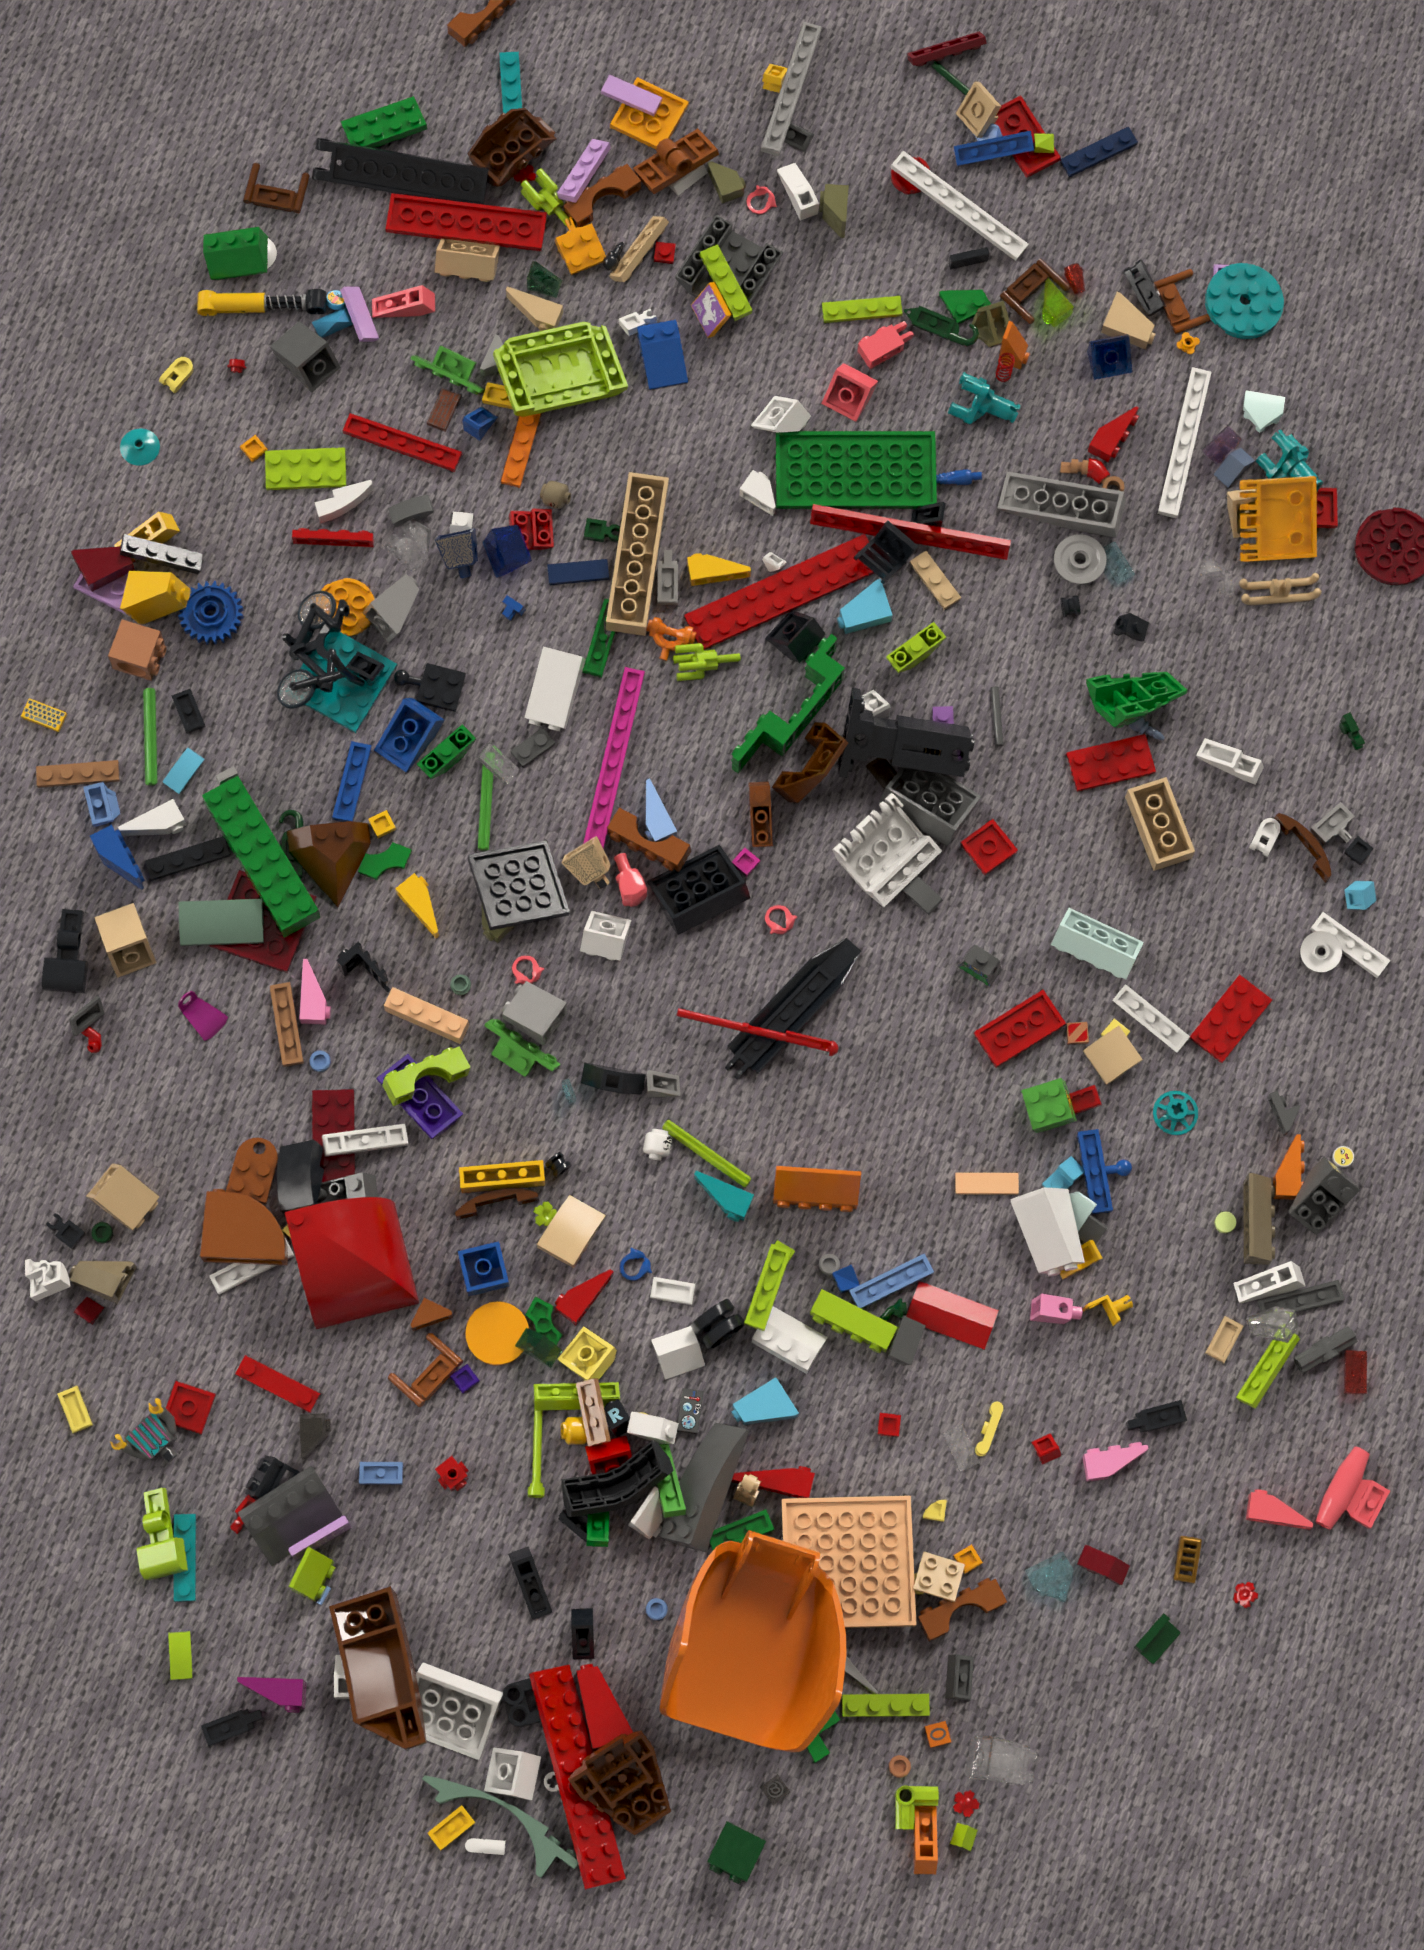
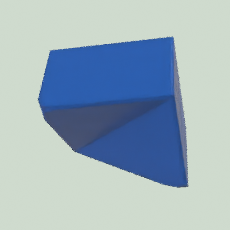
M852 1265L832 1273L840 1294L860 1285Z

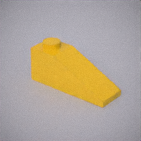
M158 511L128 535L165 543L179 533L180 530L172 514ZM122 539L114 544V546H121Z
M696 553L691 555V557H687L691 586L751 577V568L749 566L708 554Z
M414 873L395 888L396 894L435 938H438L439 933L427 888L429 885L422 876L418 878Z

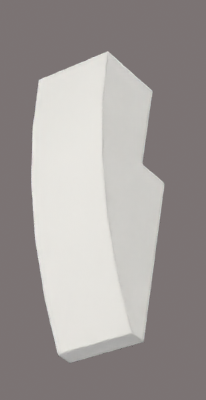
M368 480L332 490L333 498L315 502L320 524L333 520L360 504L373 491L372 481Z
M1206 738L1196 755L1197 758L1255 785L1264 768L1261 760L1244 755L1242 750Z

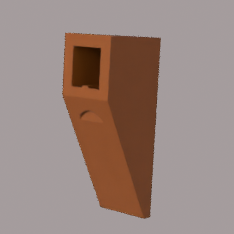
M769 781L748 782L752 847L773 846Z

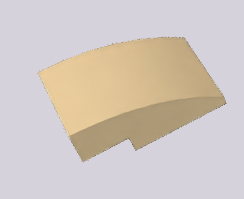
M569 1195L537 1243V1248L574 1268L606 1215Z

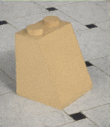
M134 903L94 917L117 978L156 963Z
M113 1163L86 1196L131 1230L134 1228L138 1229L145 1220L143 1217L148 1211L151 1212L155 1209L159 1198L157 1194L124 1167Z

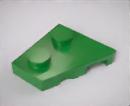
M947 290L939 292V296L958 324L975 317L978 308L991 304L983 290Z

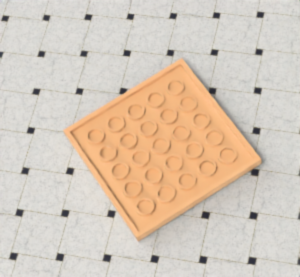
M911 1496L791 1498L781 1500L783 1541L820 1552L818 1568L822 1569L830 1577L835 1586L842 1608L845 1628L916 1626L915 1590L913 1589L915 1582Z

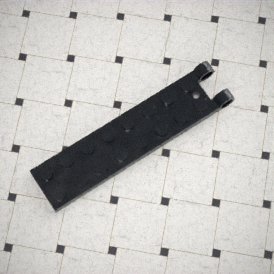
M324 138L316 139L315 149L332 152L330 170L314 167L312 179L410 196L484 205L489 172L487 167L336 142ZM337 160H341L342 164L338 165Z

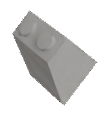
M407 574L374 599L362 612L388 643L400 632L419 591L416 580Z
M525 981L523 986L520 984L514 991L513 995L515 997L512 1001H507L501 1010L503 1012L502 1017L544 1046L566 1016L567 1003Z

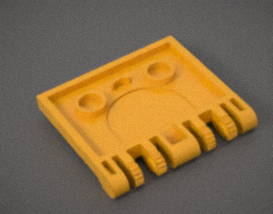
M1315 476L1239 481V489H1255V491L1240 492V497L1242 498L1255 497V504L1244 503L1240 505V510H1255V513H1240V528H1255L1256 530L1240 532V537L1242 538L1256 537V544L1244 543L1240 545V550H1256V552H1240V561L1250 562L1317 557V488Z

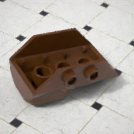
M526 108L511 109L507 113H502L497 118V121L483 129L467 154L473 165L489 168L487 182L492 186L498 187L504 185L519 173L520 170L524 169L531 159L539 157L542 151L557 139L554 137L556 132L541 117L533 116Z

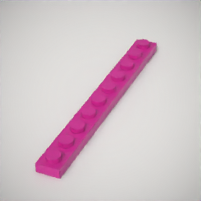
M627 667L624 669L584 838V843L597 836L603 850L608 833L607 826L611 820L645 671Z

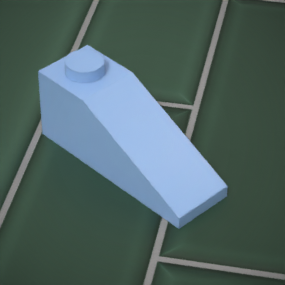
M649 778L646 780L645 837L648 841L652 842L664 841L672 835L677 837V830Z

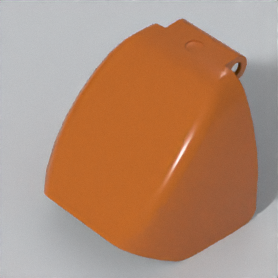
M750 1530L747 1531L742 1543L727 1541L718 1545L712 1551L692 1582L670 1642L659 1707L662 1715L755 1745L786 1752H801L814 1740L839 1705L843 1691L846 1663V1631L842 1608L832 1580L822 1569L818 1568L820 1552Z

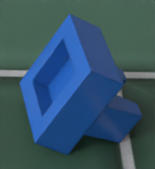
M508 595L502 601L506 605L502 614L510 621L516 613L522 616L526 611L523 605Z

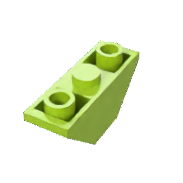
M933 622L887 655L886 659L898 673L910 670L930 656L946 639V636Z

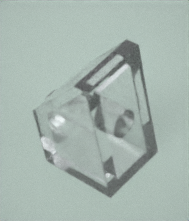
M1277 1306L1248 1316L1246 1319L1250 1335L1286 1343L1289 1342L1299 1327L1295 1310Z

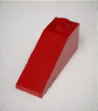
M609 1269L568 1290L565 1295L562 1293L555 1301L557 1305L555 1307L556 1311L577 1325L614 1276V1271Z

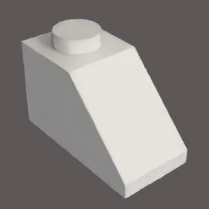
M752 470L740 487L739 495L773 516L776 506L770 480L762 472L757 473Z
M631 1412L627 1433L649 1441L653 1440L656 1443L674 1444L679 1423L661 1417Z

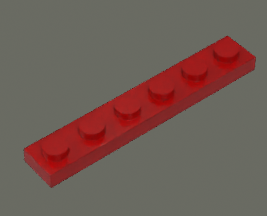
M351 413L342 430L343 434L452 472L456 471L462 456L461 451Z

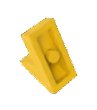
M769 64L763 74L762 81L764 84L762 89L780 93L788 68Z

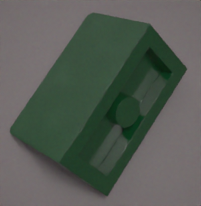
M1164 1613L1134 1646L1151 1664H1154L1181 1633L1169 1622L1170 1618Z

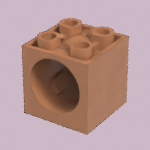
M121 620L108 658L114 670L152 681L153 675L157 676L160 664L158 662L160 657L163 658L165 656L167 646H165L161 631Z

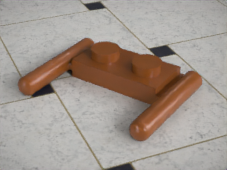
M1192 269L1154 282L1166 304V307L1163 309L1175 334L1212 321L1208 314L1191 320L1174 284L1175 282L1192 277Z
M428 1333L426 1339L442 1354L411 1384V1387L394 1373L388 1376V1380L419 1408L424 1405L426 1400L430 1399L457 1370L456 1368L463 1363V1360L433 1333Z

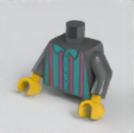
M156 1398L155 1403L158 1406L154 1407L148 1403L151 1413L124 1438L126 1441L123 1442L121 1435L116 1434L115 1438L120 1440V1442L114 1444L110 1441L113 1449H121L123 1452L136 1458L153 1460L161 1455L169 1463L178 1455L170 1447L177 1440L174 1416L165 1407H161V1400Z

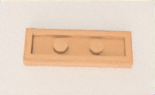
M955 1173V1194L1018 1195V1173Z

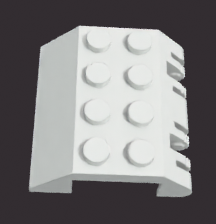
M892 793L885 798V802L882 801L879 804L882 814L873 810L870 813L871 816L868 815L856 826V830L853 829L850 832L853 839L852 842L844 838L841 841L842 844L839 843L833 848L837 861L861 889L883 907L942 852L930 836L923 835L900 808L904 805Z

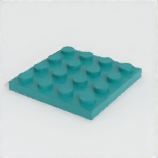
M330 632L325 639L324 647L326 651H329L331 648L335 649L337 656L345 667L357 652L385 665L383 672L372 686H369L365 681L364 686L360 687L346 678H342L333 683V690L330 693L324 692L320 688L315 689L312 698L305 704L314 711L356 733L397 668V663L342 632ZM317 650L308 655L327 673V661L317 653ZM304 663L302 664L300 669L307 670L313 676H317ZM302 673L296 674L292 682L296 683L308 679L309 676ZM288 687L285 693L291 698L302 702L307 698L310 691L298 696L295 691Z

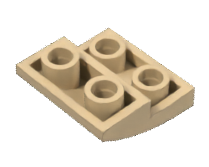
M1117 1026L1083 1050L1106 1085L1122 1076L1126 1071L1143 1060L1120 1026Z

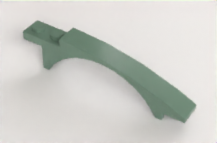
M425 1775L422 1778L423 1781L439 1792L435 1801L440 1804L459 1798H480L495 1802L512 1812L522 1822L531 1837L536 1856V1875L541 1879L557 1857L574 1870L577 1868L576 1853L569 1848L564 1851L559 1847L561 1842L553 1836L545 1837L549 1828L517 1807L483 1791L445 1779Z

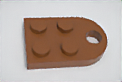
M251 1138L240 1145L235 1156L226 1192L243 1194L260 1203L267 1204L278 1164V1153L270 1141L264 1138ZM258 1143L266 1146L262 1154L254 1152V1147Z

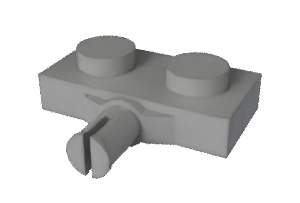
M1340 802L1317 822L1310 831L1324 845L1338 835L1348 843L1353 837L1345 828L1355 816Z

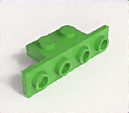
M444 346L439 347L433 363L417 355H412L410 358L415 361V366L422 369L426 367L432 369V374L441 378L446 376L450 378V383L457 386L462 384L468 387L467 391L478 395V393H484L485 388L469 381L477 362Z
M491 1019L485 1023L484 1026L501 1037L492 1055L524 1077L528 1076L536 1061L552 1072L559 1068L560 1063L556 1061L557 1059L553 1055L545 1054L539 1050V1046L535 1043L527 1042L520 1033L506 1028L502 1021Z

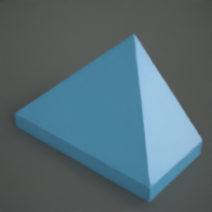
M344 307L313 321L312 324L317 334L324 338L353 325L347 307Z

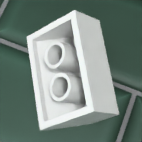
M773 1306L765 1331L757 1329L751 1343L807 1374L828 1337Z

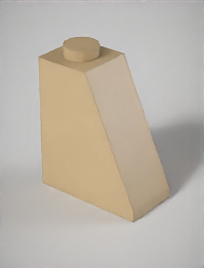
M1117 292L1101 333L1146 349L1148 344L1152 345L1156 333H1153L1154 324L1128 299Z

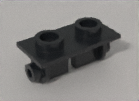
M566 1509L563 1510L558 1520L587 1543V1515L569 1517L567 1516Z

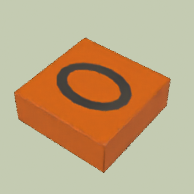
M946 1721L924 1726L930 1748L951 1743Z

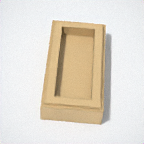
M1224 1316L1205 1354L1225 1363L1244 1326Z

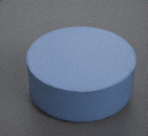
M316 1051L311 1055L310 1065L313 1070L323 1072L330 1067L331 1059L325 1051Z
M659 1598L650 1600L646 1606L648 1617L656 1621L663 1619L668 1611L667 1604Z

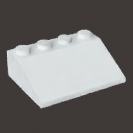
M422 1663L416 1673L423 1710L426 1740L479 1760L497 1715L503 1692Z

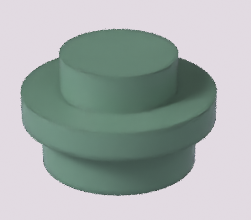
M465 975L453 977L450 982L452 992L456 995L467 994L471 989L470 979Z

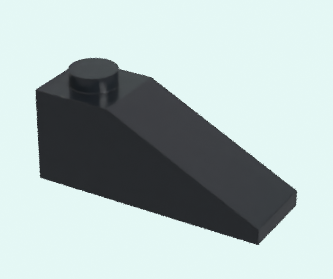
M529 1547L509 1553L510 1561L532 1620L552 1613Z

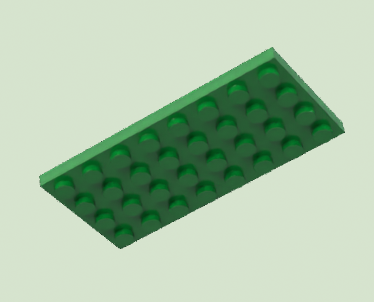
M793 431L776 433V509H812L813 504L837 509H915L937 503L935 431Z

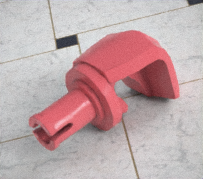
M620 853L614 857L620 872L615 878L617 883H619L622 904L634 907L646 899L647 887L638 869L630 867L626 853Z

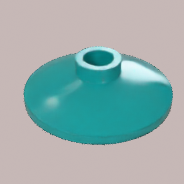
M142 428L129 431L120 443L122 457L128 463L137 466L151 463L157 457L160 450L157 436L150 430ZM138 442L143 443L140 447H137L136 444Z

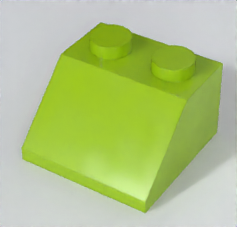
M307 1547L289 1584V1588L293 1592L316 1602L317 1598H322L326 1587L323 1586L326 1579H331L336 1567L333 1566L335 1562L314 1549Z

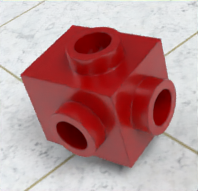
M453 1456L435 1468L436 1473L440 1476L437 1480L445 1490L449 1488L451 1492L455 1489L459 1491L467 1485L466 1480L469 1478L466 1473L469 1470L462 1461L457 1463ZM452 1473H456L454 1478L450 1477Z

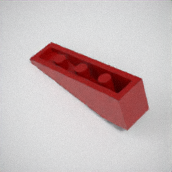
M799 1466L798 1469L787 1468L734 1473L731 1482L739 1484L742 1482L745 1474L748 1476L751 1474L758 1477L757 1480L761 1481L758 1489L795 1498H809L815 1473L811 1472L810 1468Z

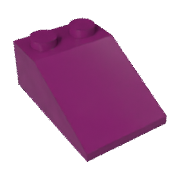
M237 1677V1682L242 1686L285 1708L287 1713H300V1709H305L307 1683L303 1679Z

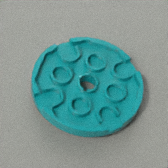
M1235 263L1222 268L1213 276L1206 289L1205 306L1212 322L1226 331V334L1240 339H1254L1265 335L1277 324L1283 312L1284 297L1276 279L1265 269L1253 264ZM1244 296L1250 303L1244 305L1240 302V298Z

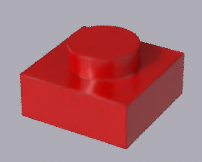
M656 241L654 262L673 264L676 244Z
M880 1413L877 1435L899 1437L901 1415Z

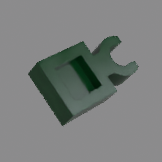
M587 518L584 540L604 542V538L608 537L611 541L616 542L619 537L613 535L612 532L620 531V526L613 524L608 527L605 520Z
M1351 712L1342 716L1339 726L1342 733L1347 734L1351 739L1354 749L1358 750L1363 748L1365 741L1359 734V728Z

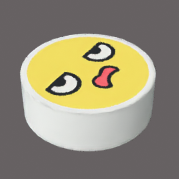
M1341 1146L1333 1152L1332 1160L1336 1166L1346 1168L1352 1164L1354 1153L1350 1148Z

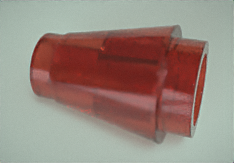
M1079 263L1065 267L1064 276L1074 294L1085 292L1083 269Z

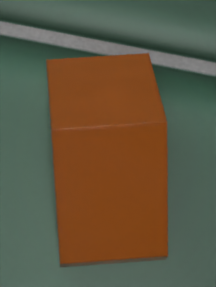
M424 1298L411 1322V1327L413 1331L451 1319L453 1315L451 1310Z

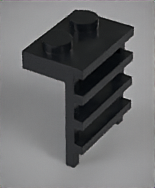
M887 521L877 535L854 556V559L856 561L859 559L882 579L881 583L885 584L908 562L918 548V545L890 521Z
M359 941L349 950L345 949L338 955L336 961L339 971L344 976L361 963L387 993L390 991V988L386 985L388 982L386 971L384 969L379 970L378 962L376 960L371 961L367 950L363 953Z
M265 1455L257 1464L256 1474L249 1479L245 1494L260 1499L278 1487L286 1470L291 1472L288 1480L299 1474L300 1471L279 1461L275 1457Z

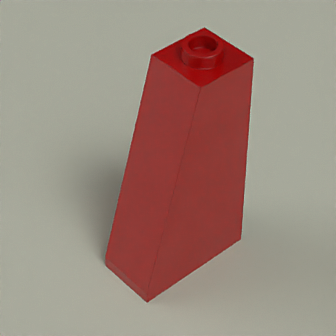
M593 1664L580 1666L581 1670L576 1672L592 1748L595 1750L619 1735H629L633 1731L598 1666L593 1667Z

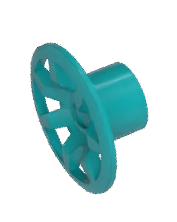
M1169 1091L1162 1094L1156 1100L1153 1107V1117L1155 1123L1162 1131L1171 1135H1182L1189 1132L1195 1126L1198 1119V1107L1193 1098L1181 1091ZM1173 1095H1181L1185 1098L1183 1100L1174 1099ZM1169 1096L1170 1102L1168 1105L1159 1104L1163 1098ZM1187 1100L1192 1103L1194 1111L1188 1110ZM1157 1107L1166 1111V1114L1160 1119L1157 1118ZM1186 1115H1194V1120L1190 1126L1185 1120ZM1168 1119L1171 1120V1130L1164 1128L1160 1122ZM1177 1122L1182 1123L1186 1127L1182 1131H1174Z

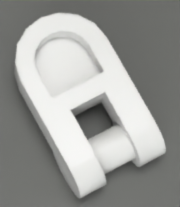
M1273 818L1263 820L1249 848L1252 850L1257 849L1263 852L1262 855L1268 857L1280 833L1279 822ZM1261 837L1268 840L1267 845L1259 842Z

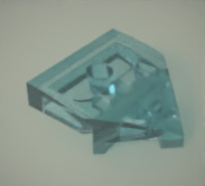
M1063 1551L1025 1570V1574L1034 1590L1039 1592L1040 1596L1045 1595L1066 1602L1067 1593L1071 1581H1073L1074 1571Z

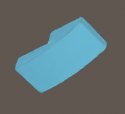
M187 748L167 774L163 783L180 794L205 759L190 748Z

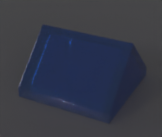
M1129 334L1089 342L1087 355L1094 380L1133 372Z
M518 525L491 529L483 541L496 578L532 561Z

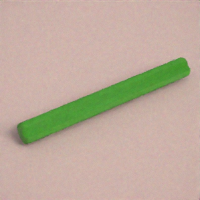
M146 688L143 691L146 785L154 786L158 783L156 691L154 688Z
M488 752L483 754L478 834V850L480 851L489 850L494 754Z

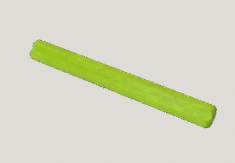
M667 1120L664 1123L662 1129L668 1131L669 1135L738 1184L746 1187L750 1183V1176L672 1121Z

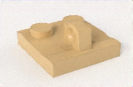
M974 82L958 108L956 115L977 138H982L990 124L997 121L998 116L996 114L1001 105L980 82Z

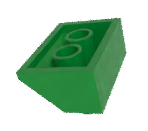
M260 227L204 235L203 254L211 280L267 273L268 236Z

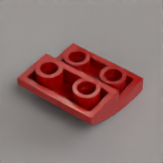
M532 508L531 511H510L511 551L542 550L554 547L552 509Z

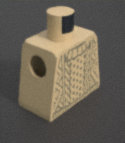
M597 836L564 856L561 863L583 885L594 881L599 889H602L610 883L604 874L608 872L611 865Z

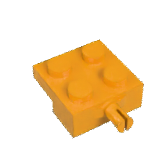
M569 217V220L568 218L564 221L569 231L556 237L555 243L570 275L603 263L606 255L592 223L576 228L572 217Z

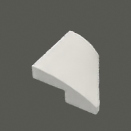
M31 1259L25 1260V1276L30 1280V1298L34 1301L70 1287L69 1276L63 1263L59 1261L49 1263L46 1260H41L40 1262H34Z

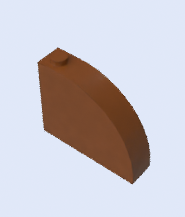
M213 1189V1191L206 1192L200 1252L203 1262L288 1265V1249L285 1236L273 1214L264 1205L246 1195L225 1192L223 1189Z

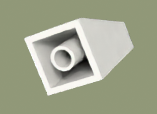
M543 647L524 717L529 719V724L540 726L541 723L549 725L548 729L559 732L561 728L566 729L582 676L585 658Z
M1044 1187L1010 1199L1038 1273L1056 1276L1060 1274V1270L1077 1269L1078 1264L1085 1263L1068 1189Z

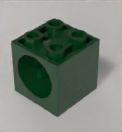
M726 1821L707 1861V1864L710 1865L709 1870L719 1875L724 1872L730 1875L729 1880L739 1885L742 1882L747 1883L766 1841Z

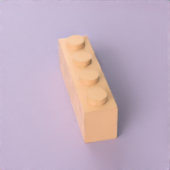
M392 987L384 1004L386 1012L461 1044L469 1028L467 1019Z

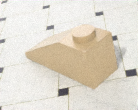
M507 286L506 297L540 331L558 327L563 315V305Z

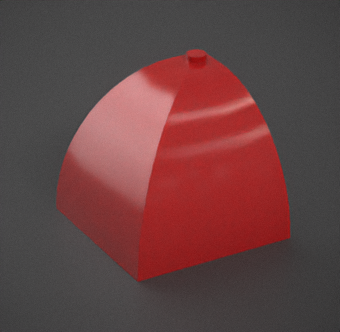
M382 1197L350 1198L315 1204L285 1212L297 1265L316 1330L419 1304L394 1201Z

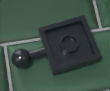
M427 663L422 679L410 676L405 670H398L394 674V681L399 686L406 684L420 686L416 700L419 703L456 712L466 673Z

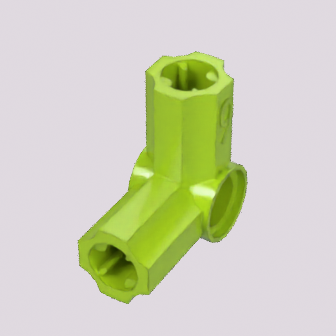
M905 1785L899 1787L895 1792V1829L915 1828V1806H938V1786ZM903 1789L908 1790L911 1794L908 1802H903L899 1797Z

